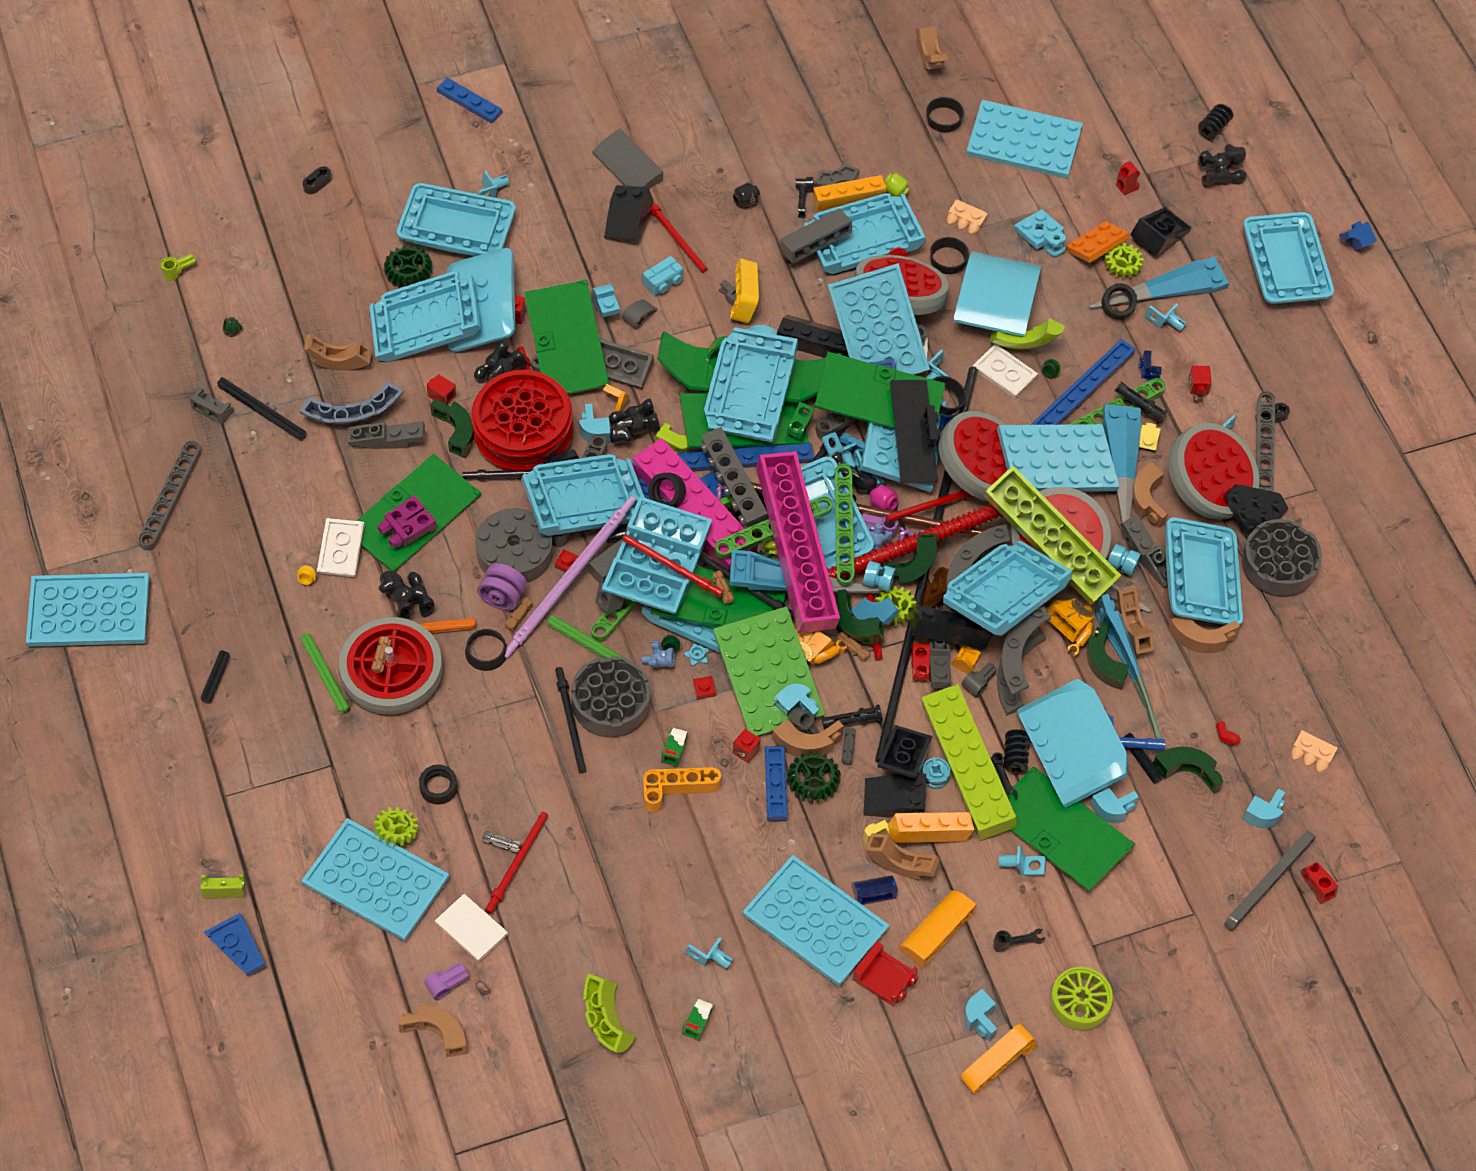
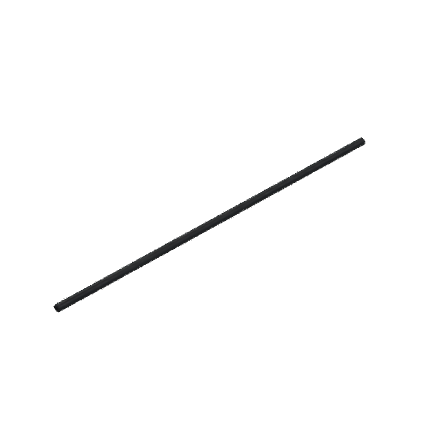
M970 367L964 387L967 396L966 402L959 409L958 414L969 410L978 372L976 367ZM946 469L944 470L938 498L949 494L952 478ZM946 504L935 508L933 519L942 521ZM931 566L926 573L918 578L914 596L917 606L922 607ZM908 620L875 761L878 763L893 729L914 641L910 620Z

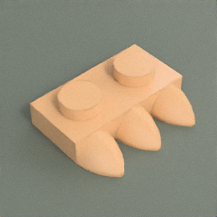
M956 199L948 212L947 223L950 225L959 220V229L969 225V234H974L979 231L987 219L988 213Z
M1301 731L1292 748V758L1297 760L1304 755L1305 766L1312 765L1317 761L1316 769L1318 772H1322L1329 766L1337 751V747Z

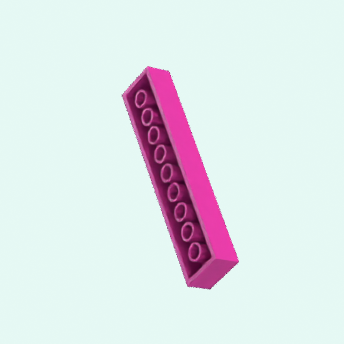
M797 452L760 455L756 470L798 633L836 629L840 616Z

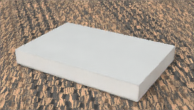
M996 344L973 365V367L978 369V374L1014 399L1038 377L1036 371Z
M326 518L317 568L318 574L356 578L365 527L364 522Z
M465 894L435 920V924L478 963L508 936V932Z

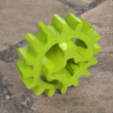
M1123 243V246L1119 244L1116 248L1108 251L1104 262L1106 263L1105 267L1110 268L1109 273L1115 272L1116 277L1120 274L1122 278H1125V275H1128L1129 278H1132V274L1138 275V271L1142 270L1144 262L1143 254L1138 253L1139 248L1133 249L1132 244L1128 247L1126 243Z
M894 586L893 590L886 593L881 591L880 597H876V602H880L888 597L900 611L888 625L894 622L895 626H897L899 621L905 624V619L909 620V607L917 606L915 596L911 595L910 590L905 592L904 587L897 590V587Z
M389 807L388 812L382 810L381 815H376L374 834L379 835V841L385 840L386 845L391 842L393 847L396 846V843L404 846L405 841L411 843V838H416V833L418 832L417 818H413V813L407 814V809L399 811V807H396L395 810Z

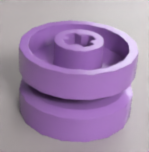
M495 563L488 567L485 578L480 582L477 591L479 596L489 605L509 611L517 606L520 596L527 586V581L514 568L505 564Z

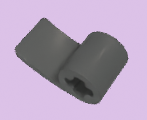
M644 299L638 300L625 309L622 319L635 328H640L645 322L647 314L657 311V308Z

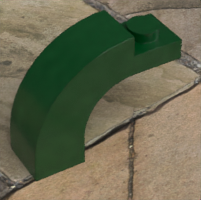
M433 400L430 404L431 416L441 419L455 428L454 433L448 440L449 452L466 458L471 451L474 441L472 419L469 413L456 402L448 406L444 402Z
M938 533L918 534L917 554L912 560L905 563H884L881 567L886 565L896 568L894 578L899 576V583L910 582L921 577L927 572L934 561L938 546Z
M846 589L838 590L839 597L836 598L840 616L838 625L849 638L851 637L861 644L885 642L884 627L879 618L875 617L864 620L854 618L850 594Z
M1103 621L1101 628H1096L1095 635H1090L1087 647L1088 663L1092 672L1103 683L1123 690L1129 665L1113 660L1106 653L1104 645L1110 623Z
M1174 747L1155 756L1153 763L1163 775L1164 780L1177 772L1187 771L1199 776L1214 794L1220 791L1223 784L1222 776L1219 772L1215 771L1217 762L1207 753L1192 747Z

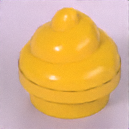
M302 566L297 571V579L301 584L309 585L315 581L316 572L311 566Z

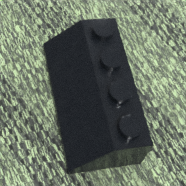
M788 314L782 318L777 335L798 339V351L823 358L826 357L827 352L841 353L842 356H849L841 329Z
M920 606L909 607L908 609L912 636L986 649L993 634L962 614Z

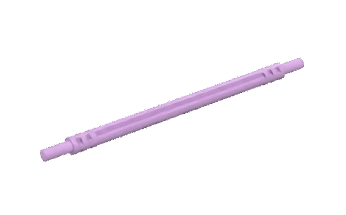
M630 496L624 505L615 511L512 637V642L506 650V659L509 658L518 645L521 646L623 521L626 513L636 502L634 497Z

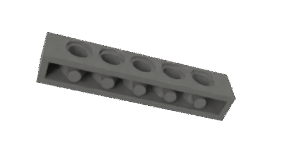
M722 427L701 435L703 442L700 444L704 454L708 453L710 457L708 462L711 468L717 470L715 473L719 483L723 482V490L727 498L731 497L733 510L739 512L740 516L738 518L741 525L749 528L769 519L765 507Z

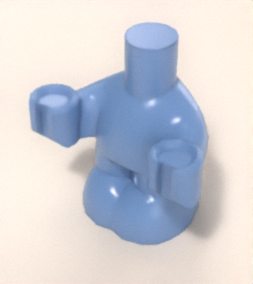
M875 524L874 531H871V526L867 527L874 542L873 552L876 548L880 549L883 542L890 540L892 537V531L888 532L886 530L884 534L881 533L883 527L881 524Z
M652 641L651 647L654 651L651 656H642V664H649V666L654 668L675 667L674 649L668 648L661 651L660 641Z

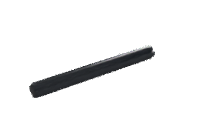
M221 377L218 380L219 388L298 440H303L306 437L305 430L226 378Z

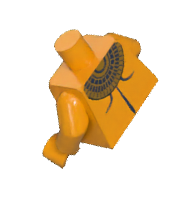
M1077 599L1068 601L1055 600L1045 608L1051 617L1049 622L1071 642H1076L1067 649V654L1070 650L1076 651L1073 655L1074 659L1079 654V647H1083L1092 634L1093 609L1088 604L1083 606Z
M793 623L806 662L810 665L820 664L837 654L842 655L845 653L847 646L840 647L841 640H838L836 645L833 646L834 642L820 631L798 633L796 623Z

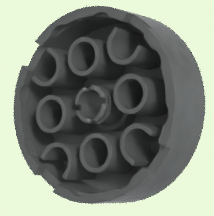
M520 508L500 510L487 517L476 533V556L484 573H486L491 564H505L519 571L526 581L530 580L531 582L539 578L551 563L553 554L552 535L547 536L540 533L534 514L531 511Z
M1274 519L1259 524L1249 534L1242 553V566L1246 576L1256 587L1273 595L1287 596L1302 592L1314 581L1322 559L1321 547L1314 534L1300 527L1301 524L1290 520Z
M617 656L604 659L596 658L586 663L577 672L572 682L571 699L573 713L584 728L598 735L619 736L633 731L645 720L650 708V685L645 672L634 662Z

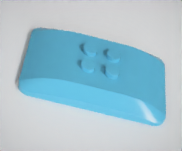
M418 183L411 190L397 228V235L402 240L419 245L478 256L503 248L516 207L509 200Z
M1286 213L1254 216L1245 219L1243 227L1250 256L1263 297L1267 302L1276 304L1328 299L1333 296L1334 287L1313 218L1309 213Z
M502 248L450 264L446 273L454 271L463 275H468L467 273L473 275L481 329L475 335L448 343L447 346L450 351L458 352L512 336L515 332L514 254L512 250Z
M823 457L802 466L801 471L809 501L826 496L833 502L831 513L815 520L826 566L831 569V566L836 567L835 469L838 465L832 457ZM840 487L838 491L841 494H847L849 489L847 487ZM853 499L854 558H859L860 555L864 556L865 553L868 554L874 549V542ZM822 502L819 504V507L826 510L829 508V505ZM841 504L839 505V509L841 511H847L849 509V506L847 504ZM841 521L839 526L841 528H848L850 524L847 521ZM842 538L839 543L846 546L850 541L847 538ZM843 555L839 559L841 562H848L850 558L847 555Z
M1176 517L1170 518L1166 522L1165 542L1171 610L1180 617L1224 625L1237 621L1240 625L1243 621L1236 533L1228 527Z

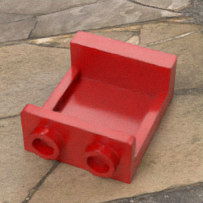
M876 941L855 969L852 980L894 1007L897 1002L901 1003L907 994L906 989L909 986L913 987L916 983L918 968L914 966L910 969L884 952V945Z

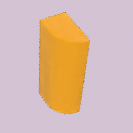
M951 890L898 946V949L923 968L974 914L976 903L961 892Z

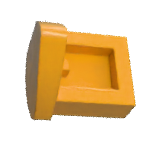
M606 384L603 389L606 396L618 401L615 411H623L630 399L629 395Z
M963 645L951 665L967 674L971 671L974 672V666L981 652Z

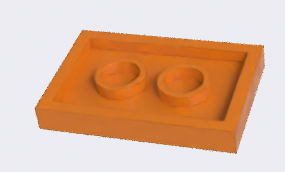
M1105 221L1094 229L1087 231L1081 237L1074 239L1066 245V250L1090 263L1130 238L1129 232Z

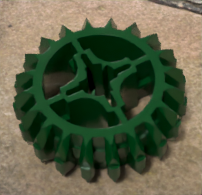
M403 245L402 249L396 247L395 252L390 251V256H386L384 273L387 276L388 282H391L393 286L397 285L398 288H401L402 286H409L431 277L433 271L432 260L429 254L425 253L424 249L419 250L418 246L412 248L410 245L409 248H405Z
M810 751L808 756L802 753L800 758L796 757L794 759V763L790 764L787 772V783L790 784V790L794 791L795 797L801 795L802 801L808 798L809 803L812 802V799L819 803L820 798L826 802L828 796L832 797L834 792L838 791V785L841 782V772L838 770V765L833 764V758L827 760L826 754L820 756L818 751L816 755H812ZM800 772H802L803 777H805L803 782H801L798 777V774ZM825 772L828 774L830 778L828 783L825 781L824 778Z

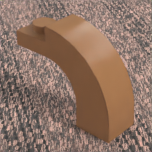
M936 26L917 28V43L925 68L945 67L944 61L948 60L947 53H942L939 48Z
M311 333L306 335L304 351L313 356V363L332 370H355L370 364L371 348L359 340L346 346H334L325 343Z
M1150 462L1137 474L1133 486L1132 506L1140 519L1147 516L1151 523L1161 528L1165 525L1168 514L1152 499L1150 492L1161 485L1164 474Z
M1132 585L1116 589L1118 600L1116 610L1124 617L1134 652L1141 654L1155 650L1153 632L1146 627L1141 616L1137 587Z
M1180 616L1171 619L1168 626L1169 632L1177 642L1190 650L1200 653H1215L1225 650L1227 642L1237 637L1240 628L1237 621H1234L1221 628L1208 630L1199 627L1191 618Z
M786 720L773 729L772 740L777 746H785V752L792 756L800 758L802 753L808 756L810 751L812 755H816L819 751L820 756L832 752L833 743L841 739L844 726L838 720L818 734H805L796 729L789 720Z
M871 833L865 848L867 854L880 866L895 874L919 880L920 876L934 877L940 861L937 855L917 854L901 848L893 841L889 834Z
M417 1006L418 1014L407 1013L402 1015V1017H398L400 1033L423 1029L431 1030L442 1038L446 1057L467 1054L463 1029L459 1022L447 1011L434 1006Z

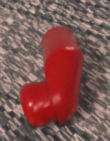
M1224 721L1216 723L1220 741L1229 745H1238L1240 743V736L1228 731Z

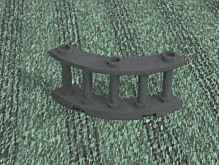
M1006 525L987 529L972 537L960 548L953 558L948 571L946 592L949 582L1001 544L1010 543L1011 540ZM943 603L942 611L961 614Z
M1043 605L1013 626L1004 641L1002 657L997 672V687L999 700L1006 716L1017 712V709L1024 706L1019 692L1029 688V684L1023 673L1022 659L1034 647L1046 640V636L1039 626L1049 621L1051 617Z

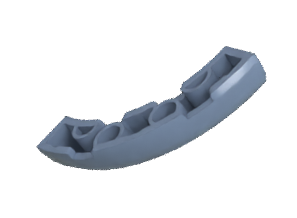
M387 382L370 399L361 403L346 404L345 406H333L332 404L309 397L299 412L309 419L326 424H355L372 419L385 412L401 397L404 391L394 384Z

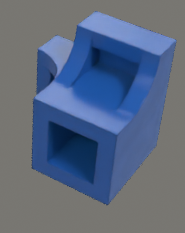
M1361 221L1351 225L1352 228L1339 234L1341 241L1346 240L1350 242L1354 250L1364 248L1377 241L1369 221L1361 223Z

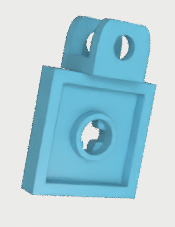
M1042 209L1014 225V230L1036 249L1044 246V250L1053 257H1057L1066 251V247L1063 242H1066L1064 228Z

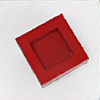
M563 549L554 564L555 568L567 572L579 556Z
M712 676L693 679L697 700L716 696Z

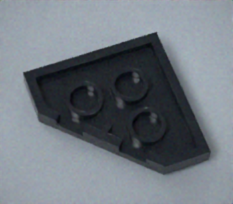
M1235 484L1223 495L1247 539L1249 534L1259 524L1278 519L1289 509L1281 493Z

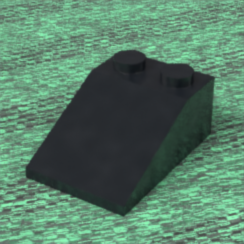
M616 185L610 198L604 234L605 239L638 241L654 203L649 187Z
M1163 207L1139 218L1130 236L1137 243L1147 248L1149 253L1158 256L1172 247L1192 227L1168 208Z
M894 725L877 767L916 779L928 757L932 736Z
M919 773L916 779L901 774L865 778L863 816L893 818L895 813H925L926 774Z

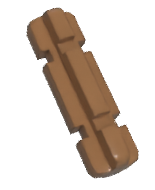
M721 571L713 572L712 578L716 583L715 585L724 590L721 596L723 597V602L725 604L733 603L734 596L730 592L731 590Z
M527 597L522 599L521 605L519 604L511 614V618H508L505 622L507 629L513 631L517 627V623H520L526 615V610L531 608V599Z
M844 632L838 634L836 640H841V644H845L844 647L847 646V649L854 655H859V659L866 661L869 658L870 652L865 648L862 649V645L851 637L848 638V635Z
M387 636L380 637L379 645L374 657L375 661H373L371 667L375 673H381L384 668L383 663L385 664L386 661L385 648L390 647L391 643Z

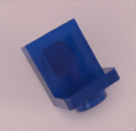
M1144 350L1143 357H1139L1138 368H1141V378L1148 380L1160 379L1162 367L1151 366L1152 351Z

